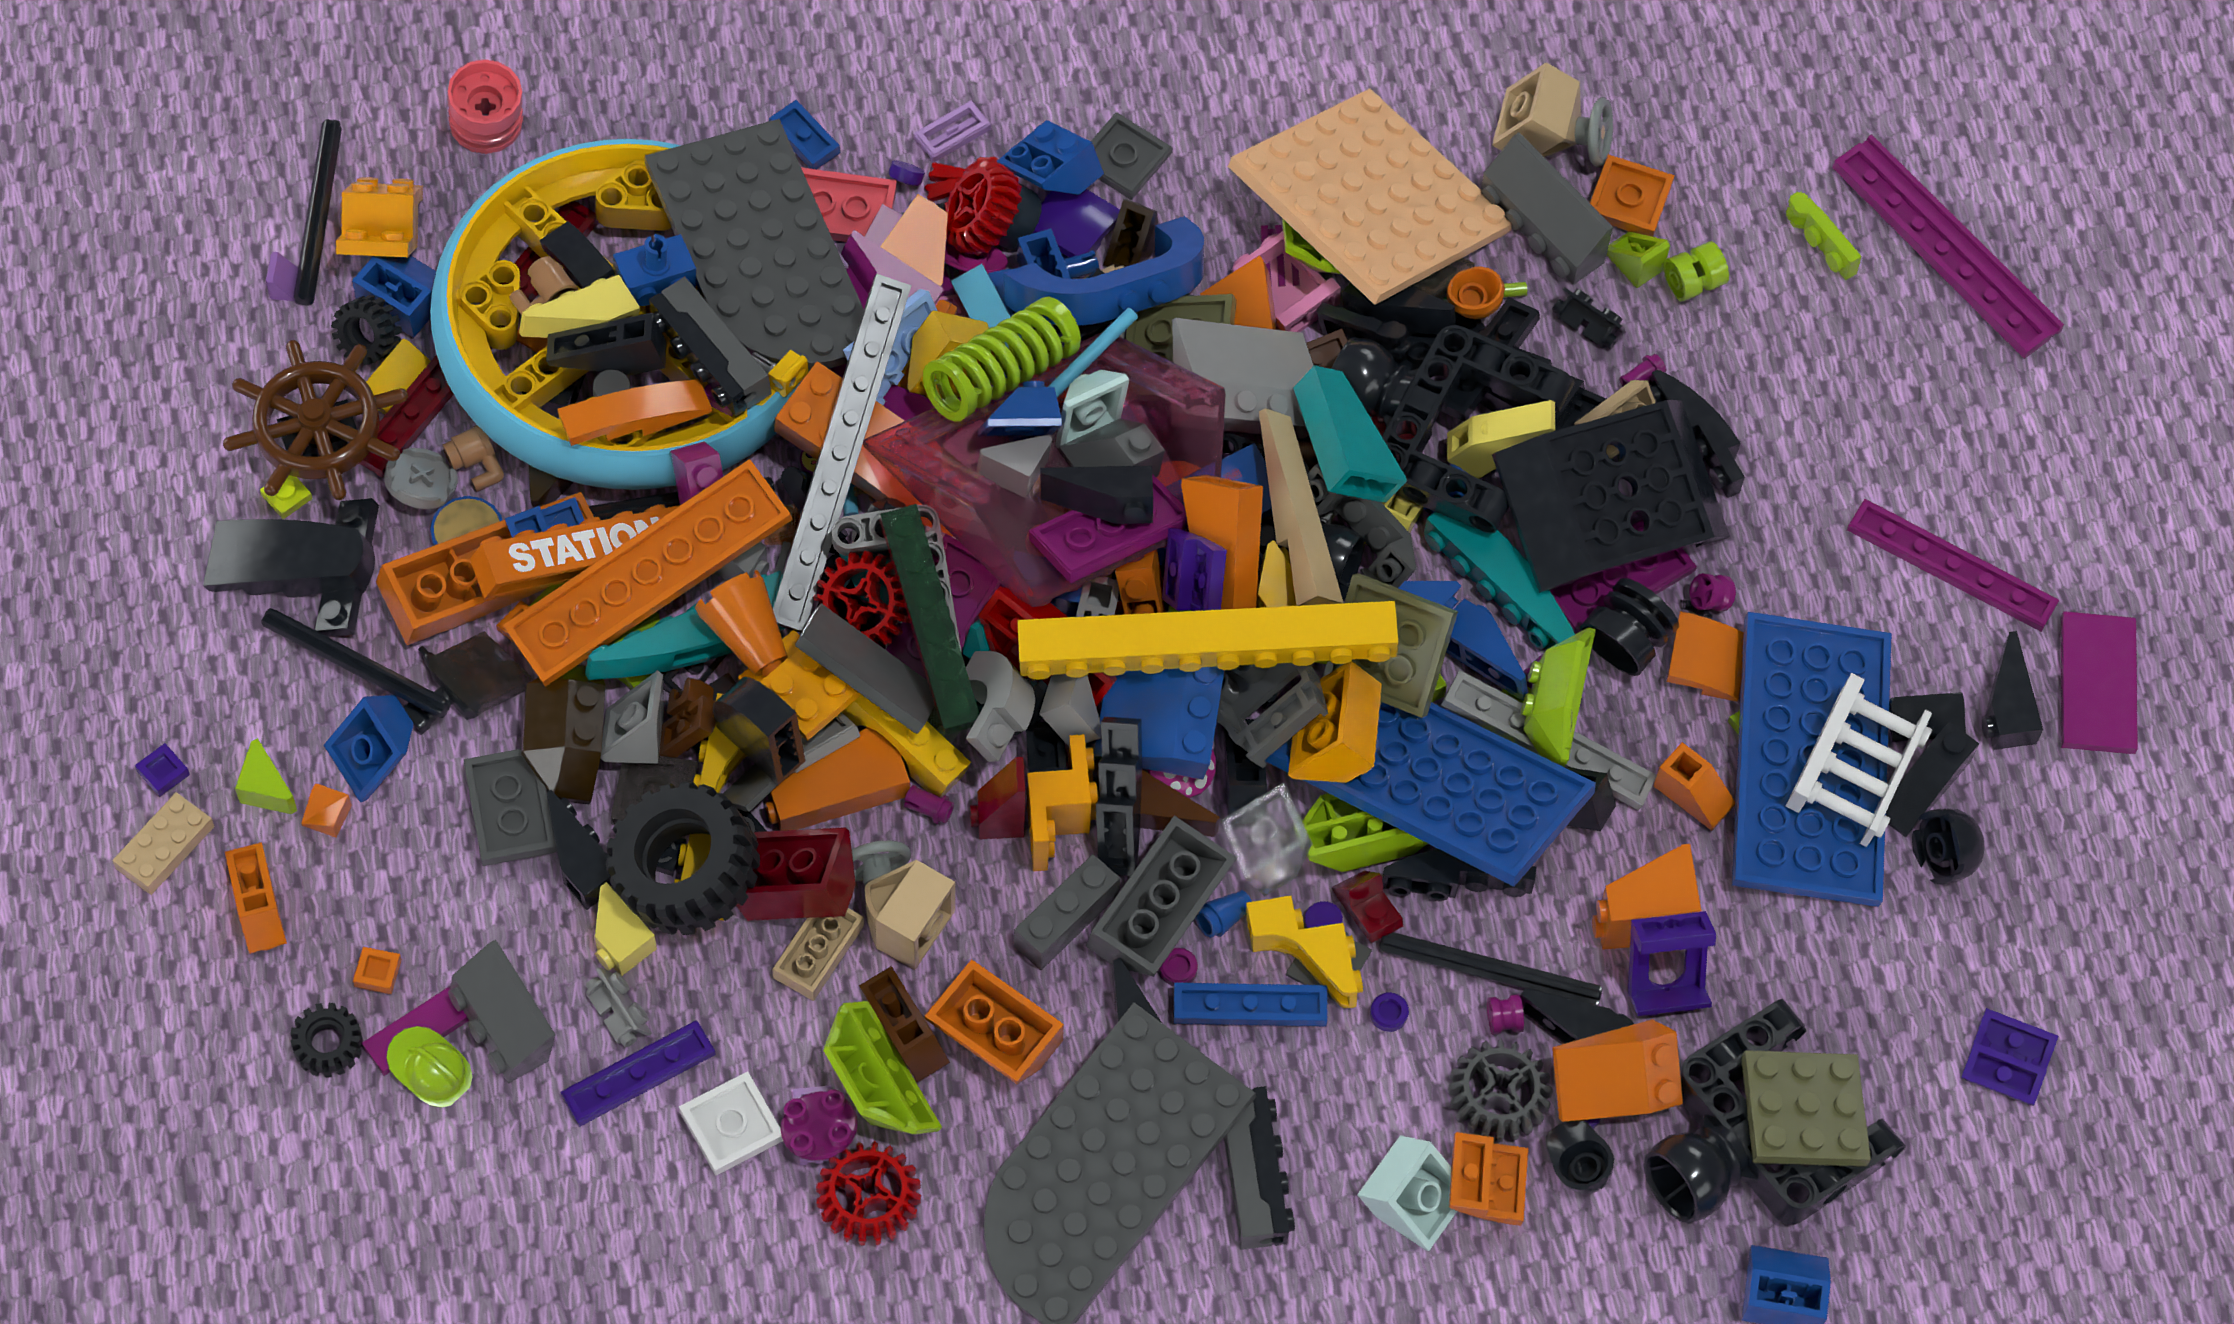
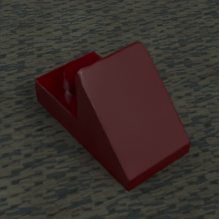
M1364 870L1332 887L1338 900L1370 943L1403 927L1402 916L1383 892V882L1380 873Z

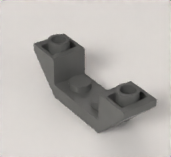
M1319 464L1314 465L1307 476L1318 515L1336 510L1355 532L1364 537L1365 543L1378 556L1368 568L1380 582L1399 588L1416 570L1411 534L1381 502L1328 492Z

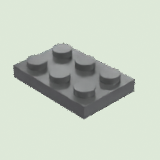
M521 749L463 759L482 866L556 853L557 846L546 787L521 755Z

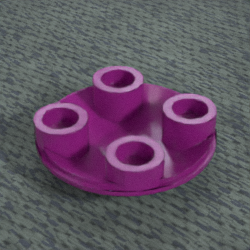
M831 1089L809 1093L799 1099H791L786 1103L781 1122V1136L786 1147L800 1158L814 1161L829 1159L840 1154L853 1141L858 1128L857 1114L852 1104L839 1090Z

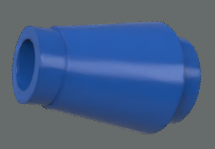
M1240 890L1237 893L1208 901L1195 918L1197 925L1207 937L1212 938L1215 935L1221 937L1246 915V903L1252 902V900L1244 890Z

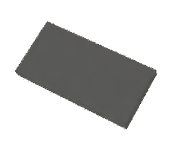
M820 603L795 646L908 729L918 734L935 706L928 681ZM930 683L935 702H937L942 691Z

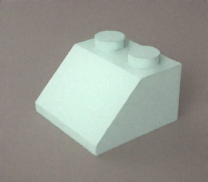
M1401 1135L1357 1194L1376 1218L1426 1251L1432 1248L1457 1212L1449 1208L1452 1167L1430 1141Z

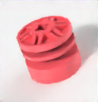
M484 59L472 61L460 67L451 77L447 91L449 125L453 137L461 146L472 152L489 154L505 149L513 144L519 136L523 123L522 88L519 78L511 68L497 61Z

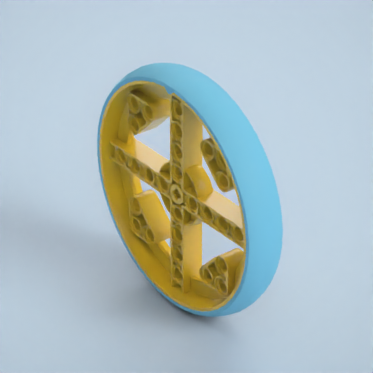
M640 139L601 140L559 149L533 159L497 181L475 201L459 221L447 241L439 260L432 288L431 329L437 358L449 387L471 419L495 443L532 467L558 478L608 489L638 490L676 485L670 451L704 441L719 453L722 470L727 469L753 454L775 436V417L802 382L801 380L786 397H782L779 392L771 388V395L749 409H745L737 417L734 414L731 417L712 407L713 412L707 414L708 418L673 431L666 432V429L643 436L642 431L638 430L607 441L605 435L571 446L561 420L541 410L540 407L589 370L549 366L546 361L547 346L507 376L504 375L494 359L489 346L498 350L508 349L516 342L518 333L519 311L509 297L512 292L520 290L519 268L511 261H498L510 242L516 236H519L541 258L549 256L543 251L539 240L566 223L554 209L569 202L596 195V219L605 227L660 231L672 228L664 208H658L662 207V203L645 166V155L681 145ZM479 302L481 304L474 305L472 303ZM650 305L639 306V315L652 313ZM503 325V326H506V327L498 328V327H495V326ZM664 332L663 335L666 339V364L664 369L659 370L672 382L697 379L690 368L691 363L686 357L684 359L674 358L678 356L670 345L671 339ZM546 371H552V372H555V373H553V374H545L544 372H546ZM707 382L702 384L703 388H705ZM517 392H527V394H523V395L516 394V393H517ZM618 441H626V442H628V443H627V444H618V443H616V442H618Z

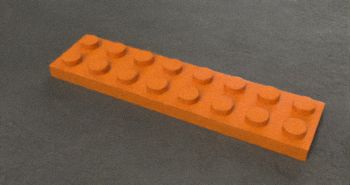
M748 459L509 620L503 627L546 687L585 661L596 648L610 644L793 520L792 516L753 462Z

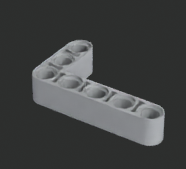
M915 505L850 515L838 519L832 528V544L834 549L844 556H848L850 552L860 555L864 551L873 553L888 550L885 538L879 537L875 532V528L881 524L880 518L882 523H889L894 526L896 532L892 537L887 538L890 550L908 547L931 682L942 689L955 687L963 673V658L940 520L937 512L928 505ZM918 517H925L931 521L933 526L929 531L921 533L913 528L912 522ZM851 528L858 533L859 538L855 543L845 544L838 538L839 532L843 529ZM924 553H931L937 557L939 563L934 568L926 569L918 563V558ZM930 589H937L943 593L945 599L941 604L931 605L925 601L924 594ZM943 625L949 629L951 636L947 640L939 642L931 637L930 630L934 626ZM948 661L954 664L957 672L953 677L943 678L937 673L936 666L941 662Z

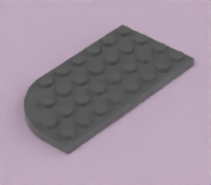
M780 119L645 155V166L675 236L682 235L696 266V286L700 295L751 355L756 352L772 363L777 364L789 350H792L800 356L804 355L807 358L808 371L811 370L817 361L828 369L847 364L848 360L843 349L855 340L864 309Z
M1133 1003L1000 1167L993 1180L985 1207L984 1237L992 1269L1006 1294L1016 1305L1041 1324H1076L1256 1098V1093L1136 1003Z

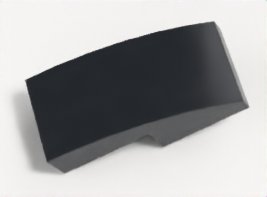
M569 221L539 240L543 251L563 267L569 278L580 289L590 286L598 279H608L615 274L612 266L597 248Z

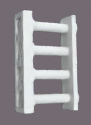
M1851 673L1839 693L1786 807L1799 813L1806 801L1811 804L1816 801L1867 827L1860 842L1861 845L1867 847L1874 835L1879 838L1882 837L1890 821V817L1886 816L1885 813L1916 747L1922 749L1930 736L1932 729L1926 725L1932 713L1925 710L1915 725L1865 700V695L1859 693L1865 679ZM1859 713L1909 738L1903 753L1900 754L1850 729L1851 725L1845 722L1848 714L1855 715ZM1836 742L1841 745L1842 742H1845L1894 767L1895 770L1889 783L1887 784L1837 759V754L1831 752L1834 743ZM1829 771L1881 797L1874 814L1821 788L1822 783L1817 781L1820 772L1827 774Z

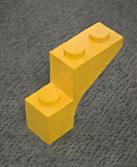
M1292 896L1246 903V921L1252 952L1279 951L1296 957L1320 985H1327V992L1340 1007H1356L1357 993L1363 992V983L1360 970H1353L1351 958H1356L1355 943L1352 935L1346 936L1344 923L1304 929L1301 908L1294 909Z

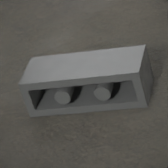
M1092 854L1014 929V947L1042 970L1113 902L1120 891V877Z

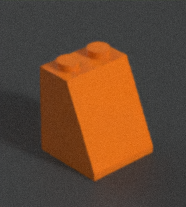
M1682 844L1605 886L1602 899L1597 900L1596 903L1597 915L1592 916L1594 938L1601 939L1602 950L1630 948L1631 920L1701 912L1690 844Z

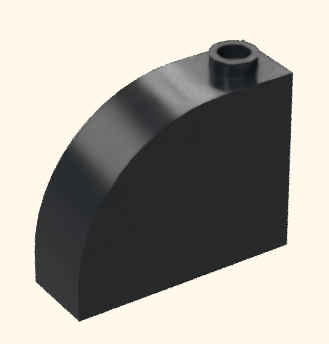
M743 677L713 703L712 708L717 728L777 785L806 761L796 711L761 682L750 677Z

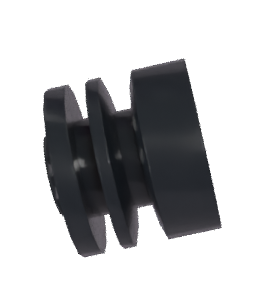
M1620 578L1612 587L1613 591H1609L1603 598L1605 607L1597 606L1579 628L1580 632L1587 628L1596 629L1592 644L1594 652L1619 671L1628 675L1638 676L1656 656L1654 647L1662 648L1666 644L1668 637H1671L1679 628V621L1672 609L1653 591L1632 579Z

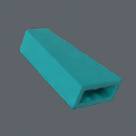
M1314 365L1293 389L1328 492L1386 503L1407 482L1405 474L1343 371Z

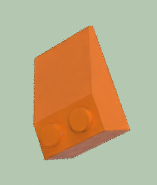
M1653 1019L1552 1047L1559 1120L1562 1122L1650 1114L1683 1104L1677 1032Z

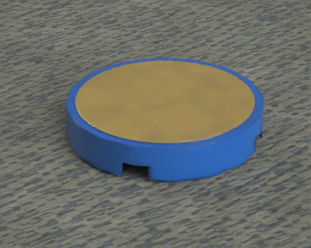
M472 496L453 498L444 506H441L433 516L430 527L433 545L502 521V516L493 504L482 498Z

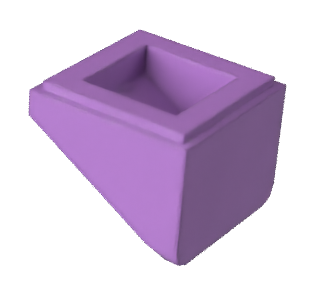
M273 252L270 256L266 278L269 296L274 300L295 301L294 292L298 267L279 252Z

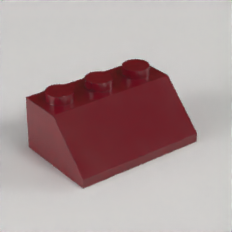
M847 827L753 832L759 844L756 851L760 854V866L758 869H753L758 877L755 886L747 888L746 894L749 897L743 906L736 905L747 921L846 916L856 886L850 832Z

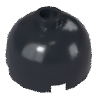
M1950 808L1929 810L1919 816L1917 821L1922 820L1919 830H1913L1912 834L1913 853L1921 868L1925 861L1927 862L1935 878L1930 879V881L1934 884L1944 885L1960 881L1972 875L1981 864L1985 849L1982 831L1974 818L1959 809ZM1949 861L1950 866L1941 867L1934 862Z

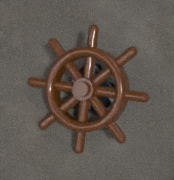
M290 340L286 344V351L291 366L272 377L263 388L242 378H237L233 381L232 388L234 391L256 400L252 415L253 430L226 437L223 441V447L227 451H234L258 444L263 456L276 468L264 486V492L268 496L276 495L287 477L291 475L302 479L327 478L333 498L343 500L347 493L341 474L358 465L369 452L389 461L399 459L400 451L398 448L377 439L380 425L378 409L405 402L408 399V392L403 388L377 395L373 394L366 381L356 373V370L367 354V349L362 344L355 345L343 365L326 361L305 362L299 342ZM313 384H330L321 399L316 397ZM298 388L303 403L300 405L285 398V396ZM343 390H346L356 398V401L349 403L347 399L336 402ZM274 409L289 415L277 419V423L270 425ZM363 414L360 429L357 430L353 417ZM281 437L285 449L279 446L274 439Z

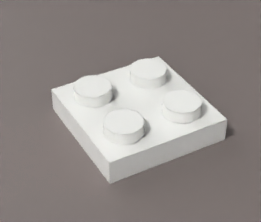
M748 1071L679 1106L680 1114L715 1176L783 1141L781 1129Z

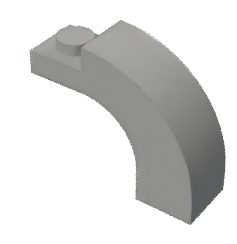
M975 651L958 681L980 704L985 705L966 739L988 762H997L1000 760L1015 731H1026L1034 711L1035 694L1029 681L1020 675L1017 668L1004 655L993 651Z

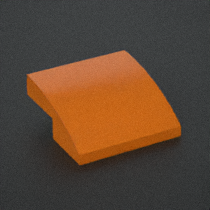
M1680 611L1678 616L1679 628L1675 632L1667 682L1702 689L1701 695L1738 702L1742 678L1744 632L1706 617Z
M1455 1132L1449 1208L1477 1218L1521 1226L1524 1221L1528 1148L1493 1143L1494 1137Z

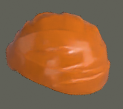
M1482 266L1471 267L1460 271L1450 280L1447 287V300L1455 306V311L1459 315L1470 319H1484L1492 315L1501 306L1505 286L1500 275L1494 270Z

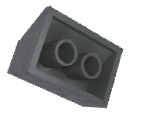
M497 940L488 943L452 975L448 994L456 1010H463L470 1021L468 1022V1027L473 1038L478 1043L483 1042L489 1051L488 1060L493 1070L498 1075L502 1073L507 1082L510 1083L549 1061L556 1034Z

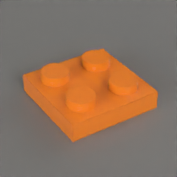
M1608 154L1590 204L1612 226L1653 237L1675 175Z

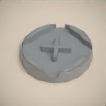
M422 448L404 449L398 460L388 461L384 472L385 486L391 495L403 504L421 509L441 507L452 500L458 484L457 471L445 463L446 458L439 453Z

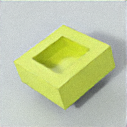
M291 475L287 477L279 492L274 496H268L264 492V487L260 489L263 498L282 519H285L313 499L311 492L297 477Z

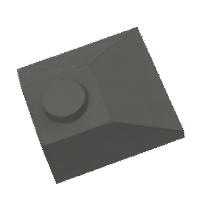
M1124 419L1113 421L1058 448L1059 453L1070 467L1152 466V474L1155 477L1159 476L1165 453L1164 448L1144 423Z

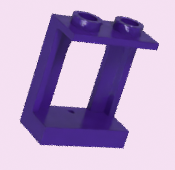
M1706 911L1631 920L1628 995L1637 1016H1653L1660 1013L1693 1011L1712 1007L1705 984L1707 951L1709 946H1716V932ZM1685 949L1683 973L1677 980L1664 985L1656 984L1649 979L1650 953Z

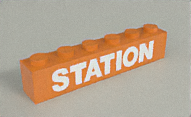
M660 504L650 507L642 513L633 514L632 511H624L616 514L611 519L600 520L599 517H593L575 526L568 527L567 524L562 523L554 525L544 532L535 533L534 530H526L516 534L513 538L501 540V537L495 536L485 539L479 544V548L470 558L483 597L488 599L566 583L680 505L665 508V505Z

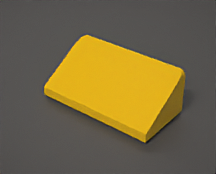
M403 338L366 383L374 395L399 388L407 390L431 360L411 342ZM392 406L378 409V411L386 414Z

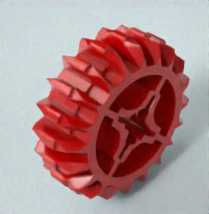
M984 160L979 165L974 164L970 171L963 172L962 179L955 181V188L952 192H949L950 197L943 204L945 211L948 213L946 240L950 245L954 246V249L976 256L983 252L988 253L992 245H999L1002 236H1007V229L1010 225L1014 224L1013 218L1019 213L1017 205L1022 200V197L1019 195L1022 186L1019 184V178L1002 164Z
M864 551L861 559L857 553L850 552L848 563L840 557L835 559L838 570L836 571L830 567L824 569L825 574L830 579L828 582L818 580L817 585L825 589L823 595H814V600L823 602L824 606L840 617L839 598L845 601L848 609L846 619L857 630H860L862 624L866 625L867 620L873 614L883 615L884 618L878 625L862 633L878 645L879 640L884 645H890L892 638L889 632L900 636L903 634V631L897 625L898 622L909 623L908 615L903 614V610L906 607L892 561L886 564L885 555L878 554L874 558L870 551ZM894 562L897 571L899 565L896 562ZM868 571L866 578H861L860 583L855 588L848 589L843 587L852 576ZM903 572L897 573L901 585L908 576ZM880 578L887 587L889 605L880 598V588L882 585L879 583ZM901 587L904 596L910 595L913 592L912 587ZM851 595L866 596L864 598H868L869 603L876 605L877 608L864 607L858 604V600L852 598ZM906 601L907 608H913L914 603Z
M876 1141L872 1142L871 1150H864L863 1144L858 1142L856 1143L855 1153H851L846 1148L841 1152L842 1160L835 1156L829 1158L831 1169L822 1168L820 1171V1177L823 1181L816 1184V1192L821 1195L816 1199V1204L818 1208L824 1209L821 1213V1219L823 1222L832 1221L830 1227L831 1232L834 1234L839 1233L845 1228L843 1236L846 1242L852 1240L854 1234H858L859 1245L862 1247L867 1242L866 1236H874V1243L879 1246L882 1241V1233H886L889 1239L894 1240L896 1238L895 1226L900 1230L906 1231L909 1228L906 1218L915 1219L917 1216V1209L914 1206L921 1203V1194L916 1192L921 1188L920 1179L913 1178L916 1174V1168L914 1165L904 1166L906 1163L904 1153L893 1158L894 1151L891 1145L887 1146L883 1152H880ZM871 1168L864 1175L852 1174V1172L859 1169ZM886 1172L898 1183L901 1190L899 1198L893 1196L891 1190L883 1186ZM875 1184V1196L871 1194L870 1198L865 1197L862 1203V1190H865L867 1193L866 1189H872ZM838 1188L846 1191V1196L854 1200L852 1214L840 1205L836 1197ZM879 1210L886 1213L879 1217L866 1218L873 1211Z

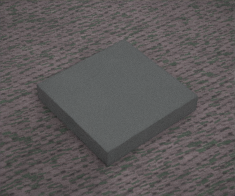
M1118 112L1111 117L1091 140L1104 172L1099 180L1131 200L1173 153L1172 146Z

